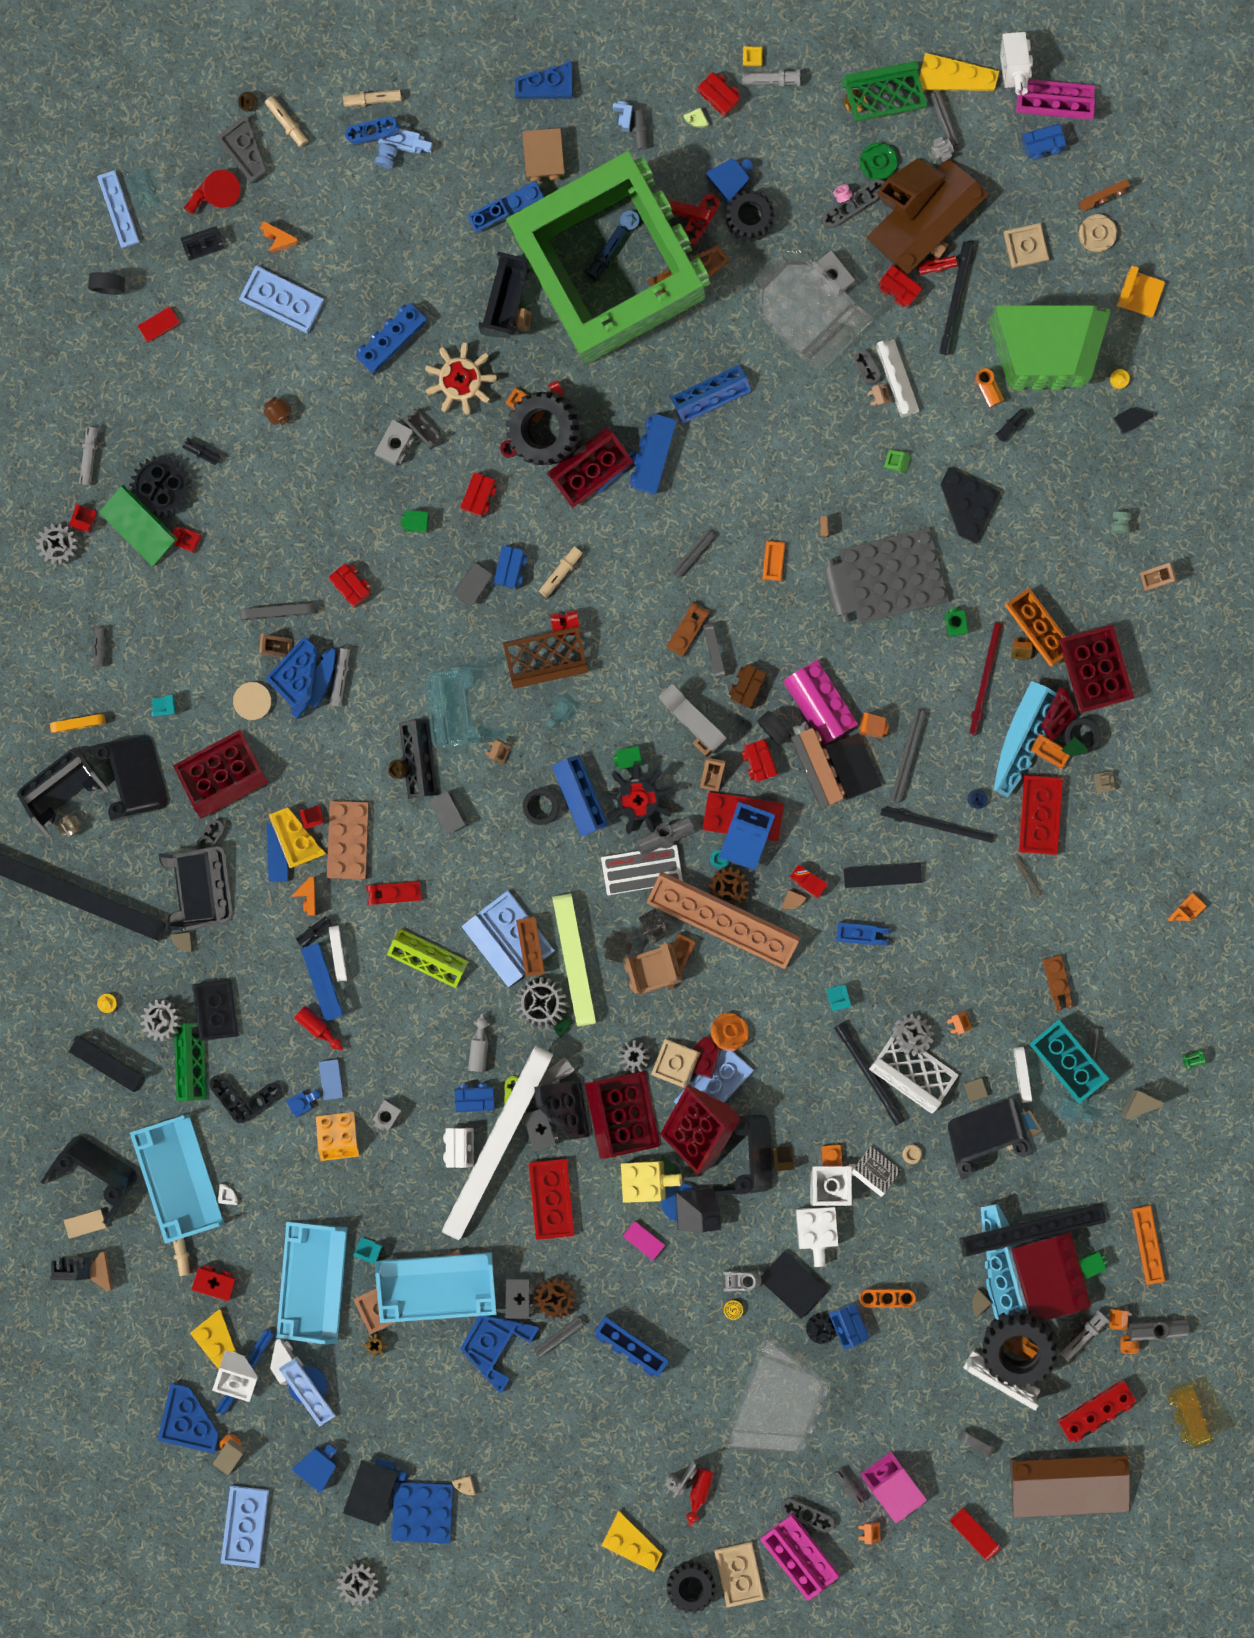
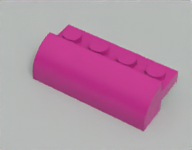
M1028 79V92L1022 95V90H1020V95H1017L1016 113L1093 120L1094 85Z
M818 660L801 668L783 681L810 726L814 729V732H819L823 746L858 725Z
M793 1513L781 1522L776 1523L760 1538L761 1542L807 1601L840 1577L839 1572Z

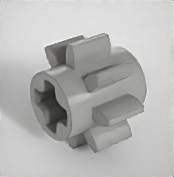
M942 137L934 140V146L930 147L936 160L941 158L942 162L952 157L950 153L954 152L950 140H943Z

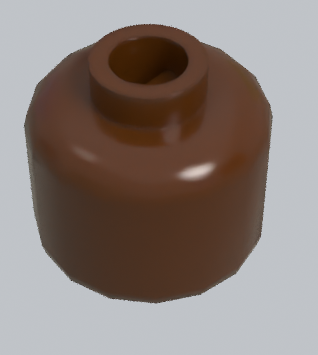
M275 396L264 405L263 413L271 424L277 425L280 423L284 425L291 419L289 415L292 409L283 398Z

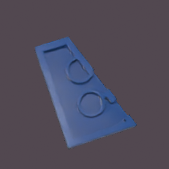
M572 60L557 67L555 65L541 72L536 71L515 78V99H572Z

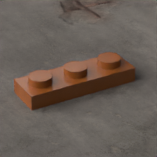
M536 918L516 920L525 976L545 974Z

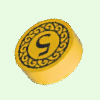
M730 1300L724 1306V1314L727 1318L736 1320L743 1314V1307L740 1302Z

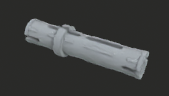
M86 427L84 444H82L83 457L79 484L91 486L94 455L98 447L96 445L98 428Z
M338 648L330 705L342 707L347 671H349L348 659L350 650Z

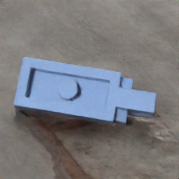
M399 129L398 133L394 136L382 138L378 141L379 145H390L398 150L414 154H420L421 151L431 153L433 146L431 142L424 141V137L420 136L419 133Z

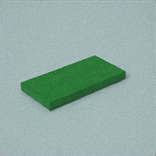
M124 485L115 492L99 511V514L151 566L156 565L177 540Z

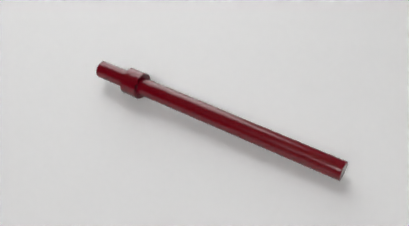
M997 622L994 623L975 709L972 711L970 718L972 719L969 731L971 735H977L979 722L982 721L983 717L982 709L1002 624Z

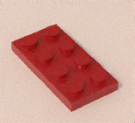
M1024 775L1018 852L1057 855L1063 778Z
M708 792L702 830L727 834L738 802L774 814L775 817L766 840L779 841L784 803Z
M567 1159L529 1162L536 1240L574 1236Z

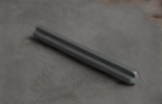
M917 709L914 714L891 800L895 802H901L926 714L923 710Z

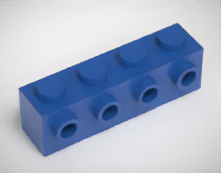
M411 303L407 306L404 304L397 311L398 315L394 319L390 318L383 325L385 328L381 332L376 331L370 337L371 341L367 345L363 344L356 351L357 360L372 375L427 323L426 318Z
M651 414L650 417H647L644 426L646 432L645 435H642L639 443L641 450L636 455L634 461L636 468L631 473L629 479L631 489L651 495L657 493L677 420L658 414Z
M580 755L567 758L553 765L552 768L580 836L591 834L609 826Z
M606 1315L594 1330L596 1339L604 1344L605 1342L611 1344V1349L616 1353L627 1355V1360L632 1364L643 1366V1371L651 1377L653 1375L658 1377L669 1362L667 1357Z

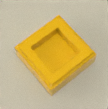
M743 46V67H762V47Z

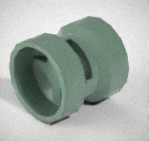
M1113 512L1112 519L1115 522L1112 525L1111 532L1130 533L1129 521L1132 518V513Z

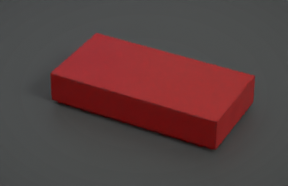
M169 306L137 327L146 342L149 343L179 325L180 322Z

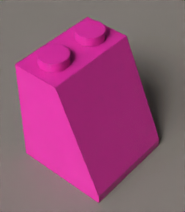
M891 1451L860 1474L895 1523L905 1519L909 1513L921 1507L927 1501Z

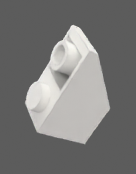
M278 1339L275 1342L270 1369L279 1383L286 1386L289 1383L281 1374L279 1368L294 1358L297 1359L302 1367L303 1363L298 1357L293 1355L291 1352L293 1348L288 1341Z

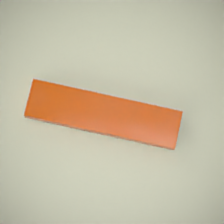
M1149 1205L1133 1208L1132 1214L1146 1285L1166 1282L1152 1207Z

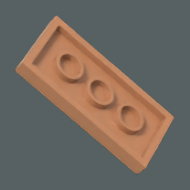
M330 801L327 878L366 880L369 803Z

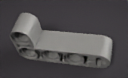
M670 684L658 696L662 704L712 752L727 739L673 684Z

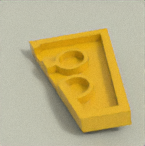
M288 807L269 814L289 868L326 854L317 845L313 837L302 827V824Z
M221 1308L190 1332L218 1369L220 1368L225 1350L236 1352Z
M618 1510L602 1546L654 1572L662 1552Z

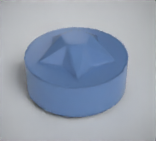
M625 211L621 215L620 224L625 230L632 231L639 225V216L634 211Z

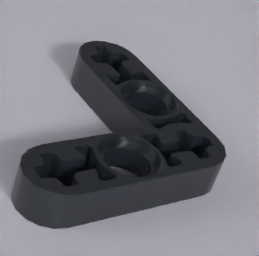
M216 1075L209 1082L211 1090L237 1123L247 1122L281 1095L280 1086L270 1083L243 1102L224 1076ZM217 1079L219 1081L222 1079V1087L224 1089L228 1087L230 1090L220 1096L219 1093L222 1090L219 1087L215 1088L213 1086L215 1085L214 1080ZM269 1087H276V1096L270 1095L267 1098L269 1102L266 1103L265 1098L260 1093L263 1092L266 1095L269 1092ZM227 1094L235 1096L234 1104L228 1105L225 1103V1096ZM254 1098L262 1100V1106L259 1109L252 1107L251 1102ZM238 1102L241 1104V1106L238 1107L241 1112L244 1110L246 1111V1114L244 1115V1120L242 1118L238 1119L236 1117L238 1115L236 1109H234L233 1112L230 1110V1108L235 1107L238 1104Z

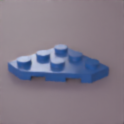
M305 636L265 678L296 711H299L311 698L318 649Z
M171 1383L157 1441L215 1453L219 1433L193 1390L188 1386Z

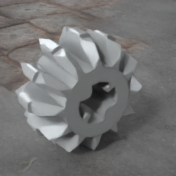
M633 1040V1047H630L629 1042H625L628 1049L619 1048L625 1052L624 1055H617V1057H624L625 1059L620 1061L619 1065H623L626 1062L625 1071L628 1070L629 1066H632L631 1072L635 1073V1066H637L641 1072L642 1068L639 1064L642 1063L644 1066H648V1063L644 1062L643 1058L650 1059V1056H643V1053L648 1052L649 1049L645 1048L641 1051L640 1049L644 1043L641 1042L637 1048L636 1040ZM631 1051L639 1053L638 1061L633 1062V1060L630 1061L628 1059L631 1056Z

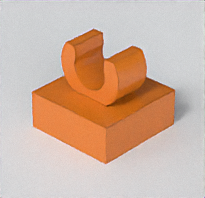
M966 1011L952 1016L947 1021V1024L954 1023L955 1029L950 1031L952 1034L958 1033L959 1035L972 1029Z
M1110 1309L1109 1329L1127 1330L1129 1327L1128 1316H1132V1313L1126 1310Z
M871 1522L858 1527V1529H863L865 1536H860L859 1540H865V1544L880 1542V1522Z

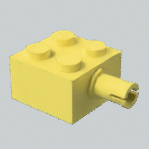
M664 1161L628 1162L621 1164L623 1203L666 1200L665 1187L682 1186L681 1174L664 1175Z

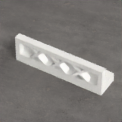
M895 340L884 343L883 341L878 342L876 349L900 417L903 418L919 412Z

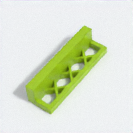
M399 928L387 953L388 956L454 988L457 987L469 962ZM394 947L402 949L404 954L393 951ZM412 957L420 958L421 962L413 961ZM429 965L437 966L438 970H432ZM446 973L457 976L456 980L449 978Z

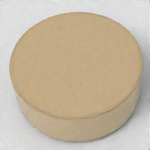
M907 1145L902 1151V1157L907 1163L916 1164L920 1161L922 1152L916 1145Z

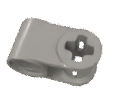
M723 1271V1275H725L724 1291H748L756 1289L761 1285V1276L757 1272ZM749 1276L752 1277L754 1281L752 1286H750L747 1282Z

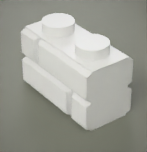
M446 1128L443 1136L444 1143L446 1144V1152L443 1155L446 1167H474L473 1128Z

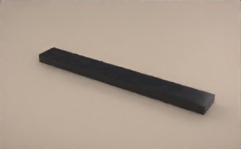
M1096 1204L961 1237L959 1241L963 1257H968L1106 1223L1102 1204Z

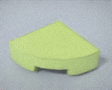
M701 107L683 115L684 119L690 125H694V127L699 126V128L709 126Z

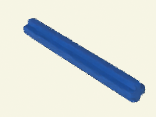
M268 1329L263 1332L247 1358L252 1369L274 1336V1333ZM224 1395L216 1411L222 1415L226 1414L235 1397Z

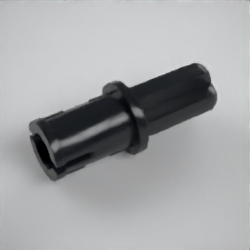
M1021 408L1010 420H1006L1007 423L995 433L996 437L1004 443L1014 431L1018 430V427L1028 418L1029 414Z
M189 437L183 444L182 448L195 454L198 459L202 458L213 465H216L220 460V455L207 449L206 445H201Z
M325 916L312 927L308 926V929L295 939L304 948L315 938L318 939V935L331 926V921Z

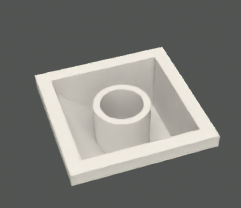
M851 1166L812 1167L810 1205H852Z
M225 1350L212 1391L250 1402L258 1376L243 1355Z

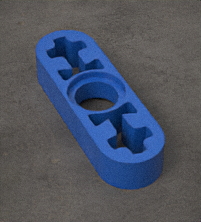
M388 116L352 125L347 128L345 137L350 143L358 145L394 136L398 133L400 125L393 117ZM389 123H392L393 125L390 127V130L386 127H389ZM376 126L375 134L369 135L368 130L370 127Z

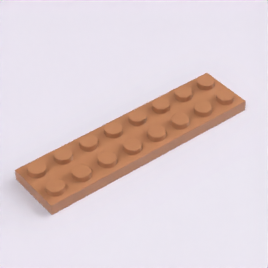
M662 871L646 902L663 912L783 969L786 968L801 938Z

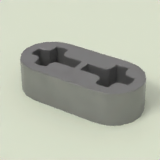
M858 351L853 360L858 372L866 384H876L880 379V372L867 351ZM859 355L867 357V359L865 360V363L867 364L866 367L862 362L857 361L859 359ZM868 368L871 373H876L875 380L873 381L871 378H866L868 376L866 369Z
M964 1430L958 1438L988 1457L994 1451L993 1447Z

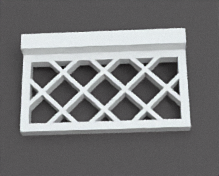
M891 1036L869 1070L932 1114L940 1106L941 1101L958 1077V1074L926 1051L922 1055L918 1053V1060L910 1061L908 1053V1055H905L906 1061L897 1062L896 1053H905V1050L899 1051L894 1049L893 1041L895 1038ZM892 1053L894 1063L888 1064L882 1060L884 1054ZM930 1061L934 1065L935 1071L926 1072L924 1062ZM920 1063L922 1072L913 1074L911 1064ZM907 1065L909 1074L903 1075L900 1073L899 1066ZM940 1073H946L952 1078L949 1082L942 1083ZM936 1074L938 1084L929 1085L927 1075ZM923 1076L925 1085H917L914 1077ZM939 1087L941 1095L938 1099L931 1094L930 1088Z
M974 1350L972 1351L963 1366L964 1369L1033 1410L1037 1409V1396L1040 1392L1038 1387L1030 1386V1384H1026L1025 1388H1019V1385L1015 1384L1014 1387H1010L1008 1382H999L997 1375L993 1377L989 1373L990 1368H986L983 1356Z

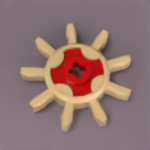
M463 342L460 358L451 359L447 350L441 347L439 349L440 354L446 363L442 369L426 365V372L439 376V384L429 387L426 393L427 395H434L437 392L443 391L447 396L441 408L444 413L450 408L453 400L462 401L463 411L468 416L470 415L468 400L472 397L477 396L482 402L487 404L490 402L489 397L479 389L482 382L491 383L497 381V376L493 374H480L479 367L486 363L489 356L485 353L475 362L467 359V343ZM461 375V377L464 378L463 383L455 381L458 379L457 376Z

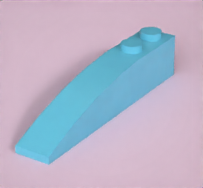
M1031 681L1008 730L1001 751L994 791L1005 797L1011 794L1021 780V773L1031 766V760L1035 753L1030 750L1038 735L1041 734L1046 737L1041 724L1057 694L1048 687Z
M998 1204L981 1207L982 1232L1010 1226ZM1019 1244L986 1252L985 1269H988L986 1286L995 1319L997 1320L1003 1312L1006 1315L1009 1314V1310L1015 1309V1312H1020L1021 1309H1024L1026 1313H1029L1011 1250L1012 1248L1019 1247Z

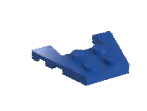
M486 1315L478 1316L460 1349L501 1394L510 1378L493 1368L495 1362L512 1333L531 1343L539 1327Z

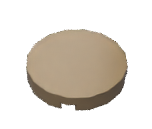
M1095 214L1087 217L1082 222L1078 236L1080 243L1085 249L1100 253L1112 247L1116 240L1117 229L1114 222L1107 216Z
M248 682L241 685L233 696L235 711L247 720L261 719L271 708L272 701L269 691L257 682Z

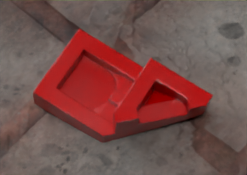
M179 527L171 531L177 538L173 545L195 553L202 537L200 534L185 528L180 529Z

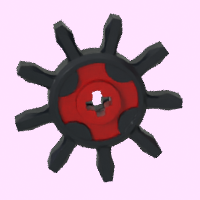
M634 761L632 767L634 776L627 780L617 771L611 772L613 779L620 784L618 792L602 791V798L614 799L618 803V807L607 814V819L609 821L613 820L623 813L629 818L626 824V833L628 834L632 832L635 820L644 819L647 828L652 833L655 831L650 816L655 811L669 817L672 814L668 807L659 804V797L673 794L674 788L673 786L657 789L654 782L660 777L661 769L657 767L649 778L640 776L639 763ZM636 795H640L641 801L636 800Z

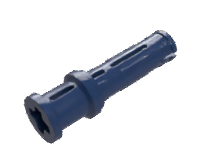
M617 226L600 254L594 256L593 263L589 269L584 271L592 279L599 281V276L603 270L608 268L609 259L628 233L623 227Z

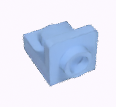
M619 101L618 104L613 103V111L623 112V114L619 115L618 125L622 126L623 132H630L632 106L623 101Z

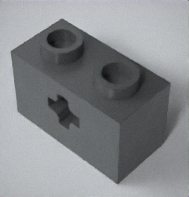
M540 1109L523 1114L533 1151L556 1145L555 1141L559 1140L556 1129H551L550 1122L552 1121ZM540 1123L542 1126L547 1127L542 1135L539 1131H536Z
M506 1278V1318L529 1319V1314H533V1302H529L530 1294H533V1283H530V1278ZM518 1293L525 1297V1300H522L521 1303H518V1300H514Z

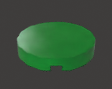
M876 142L868 145L863 150L859 164L861 171L869 179L885 180L895 172L898 159L896 152L891 146Z

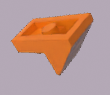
M264 221L260 226L264 237L270 240L275 238L270 248L271 254L297 246L299 243L297 238Z
M309 877L291 897H307V900L303 901L304 912H307V916H316L315 877Z
M841 1145L821 1146L823 1166H843Z

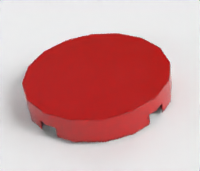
M222 169L212 171L203 181V196L213 207H230L237 201L240 195L239 181L230 171Z

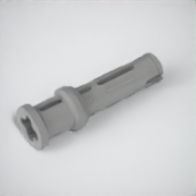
M781 69L779 72H743V85L779 84L781 87H784V85H797V87H800V69L796 71H784V69Z
M1097 1310L1096 1315L1089 1322L1084 1323L1085 1328L1060 1354L1069 1362L1093 1335H1098L1100 1329L1106 1323L1109 1324L1110 1321Z

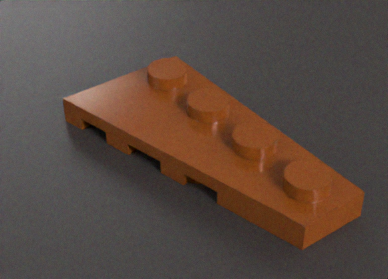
M718 245L689 259L691 261L699 257L709 278L730 261ZM668 269L655 277L647 279V282L653 286L673 274ZM663 289L662 291L658 292L657 294L660 295V294H662V293H664V292H667V291H666V289Z

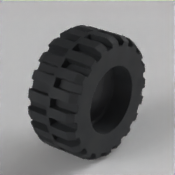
M535 392L522 397V401L515 403V409L510 410L508 415L511 419L507 421L506 427H509L510 432L506 434L507 438H511L512 442L509 444L512 449L517 450L515 454L518 457H523L524 461L534 463V465H552L563 462L564 459L572 456V451L577 450L578 445L576 444L582 439V435H579L580 430H583V424L579 423V420L582 418L580 413L575 411L577 407L574 404H570V400L567 397H562L560 394L552 392ZM542 410L552 412L559 423V435L556 441L547 447L539 446L533 440L530 433L532 418L537 412Z
M1015 1309L1009 1310L1007 1315L1004 1312L1000 1314L998 1320L994 1318L990 1322V1327H987L983 1339L982 1354L986 1368H990L989 1373L993 1377L997 1375L998 1381L1004 1383V1381L1008 1382L1010 1387H1014L1015 1384L1019 1385V1388H1025L1026 1384L1034 1386L1037 1380L1040 1382L1045 1380L1046 1374L1050 1375L1057 1360V1337L1053 1333L1054 1329L1051 1324L1047 1325V1320L1043 1316L1038 1318L1037 1313L1032 1311L1029 1314L1024 1309H1021L1020 1312H1015ZM1024 1336L1037 1344L1038 1353L1029 1360L1017 1361L1005 1355L1002 1351V1344L1011 1337Z

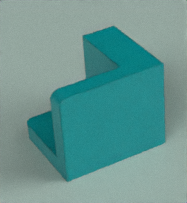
M165 695V697L153 698L151 700L153 710L151 714L153 718L177 715L174 695Z
M845 984L826 989L832 1012L851 1007Z
M361 1237L353 1256L376 1264L383 1245Z

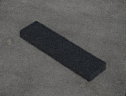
M921 864L843 869L845 888L922 883Z

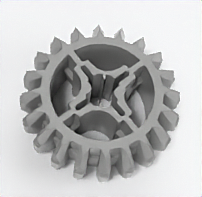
M540 977L539 983L536 978H533V985L527 981L525 982L528 987L527 989L522 986L520 987V990L524 993L523 995L520 993L516 995L521 998V1001H515V1004L521 1005V1007L516 1009V1012L523 1011L519 1018L527 1017L524 1023L527 1025L532 1021V1028H535L537 1023L539 1029L543 1028V1023H545L546 1028H550V1021L556 1025V1017L562 1020L563 1017L559 1015V1012L566 1013V1010L562 1009L561 1005L567 1006V1002H562L561 999H565L567 996L559 994L563 991L562 987L557 990L555 989L558 986L557 982H554L552 986L550 985V978L547 979L546 983H544L543 977ZM544 987L552 992L541 996L535 989ZM531 993L534 1002L530 1006V1008L527 1009L526 1000L528 995ZM556 997V1008L551 1013L549 1003ZM538 998L546 1001V1003H544L546 1004L544 1006L545 1009L541 1006L537 1007ZM542 1010L547 1018L536 1019L530 1014Z

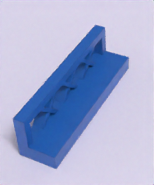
M737 365L671 396L670 399L683 424L751 392V388L741 367ZM739 373V376L730 378L732 375ZM717 382H721L720 385H718V386H713V384H715V383H717ZM700 390H703V391H704L703 393H701V394H699V395L696 394V392H698V391H700ZM683 398L686 399V401H684V402H682V403H680V404L677 403V401H679V400H681V399H683Z
M317 942L302 948L301 951L325 1022L344 1016L320 943Z

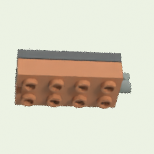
M806 721L801 726H793L795 736H792L790 741L819 809L821 810L843 800L844 790L841 784L837 785L835 781L837 774L833 766L829 767L827 760L830 758L826 749H822L820 746L822 739L819 732H814L813 728L809 729Z

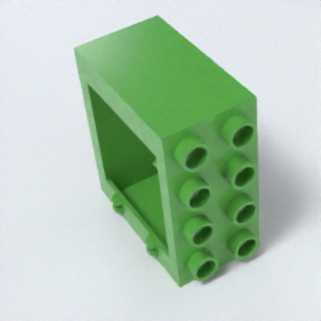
M629 151L506 218L514 237L528 259L531 268L585 366L705 300L704 287L711 284L708 279L709 275L699 257L691 261L688 260L686 254L692 251L689 245L691 243L681 224L679 223L671 228L667 222L674 218L664 193L662 190L654 194L651 193L649 188L655 185L652 178L654 176L644 157L641 156L633 160ZM630 196L673 275L592 319L549 240ZM663 289H666L667 292H664L660 294L658 297H656V293L662 291ZM613 318L614 321L606 324L605 327L603 326L602 323Z

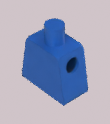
M731 158L706 173V178L729 204L730 200L734 199V196L739 194L749 183L750 178L746 173L753 168V165L747 158L740 164L734 158Z
M330 1443L323 1451L315 1447L293 1467L292 1471L321 1493L337 1465L332 1458L338 1450Z

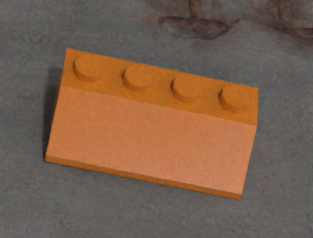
M1030 588L1005 604V607L1050 667L1064 658L1059 639L1066 636Z

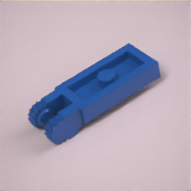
M838 922L836 942L890 946V941L883 939L875 940L876 932L891 934V929Z

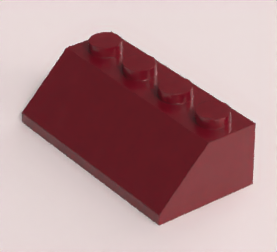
M606 427L573 452L572 456L564 459L563 462L557 464L546 474L569 505L574 508L631 465L633 460L614 433Z

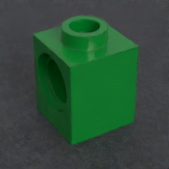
M405 510V515H401L400 526H404L403 529L407 532L427 533L429 513Z
M959 608L949 609L948 613L944 614L947 637L967 635L968 629L964 610L959 611ZM951 618H959L961 622L960 626H952L950 622Z
M639 746L616 750V755L613 756L615 767L619 766V770L632 768L634 761H638L639 766H642Z
M1098 1251L1078 1259L1083 1278L1085 1279L1107 1270L1105 1266L1108 1264L1104 1254H1100Z

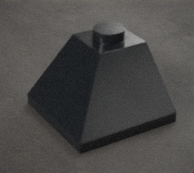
M713 1187L675 1192L677 1228L679 1231L710 1232L721 1230L720 1209Z

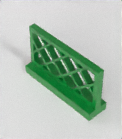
M917 61L845 75L841 83L843 89H846L855 122L926 108L927 103L917 72L919 68ZM906 78H914L915 85L913 88L904 83ZM888 81H894L899 85L896 91L886 86ZM875 84L881 88L878 95L868 90L870 85ZM901 86L910 91L907 99L897 93ZM853 88L863 91L860 99L853 95ZM883 90L893 95L889 102L879 97ZM912 93L919 97L920 104H914L909 101ZM865 94L875 99L872 106L862 101ZM895 97L904 102L902 107L897 108L891 104ZM877 101L887 106L884 111H878L874 108ZM859 104L869 110L867 114L859 116L857 110Z

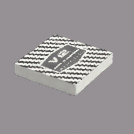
M870 1146L851 1173L882 1197L900 1172V1169Z

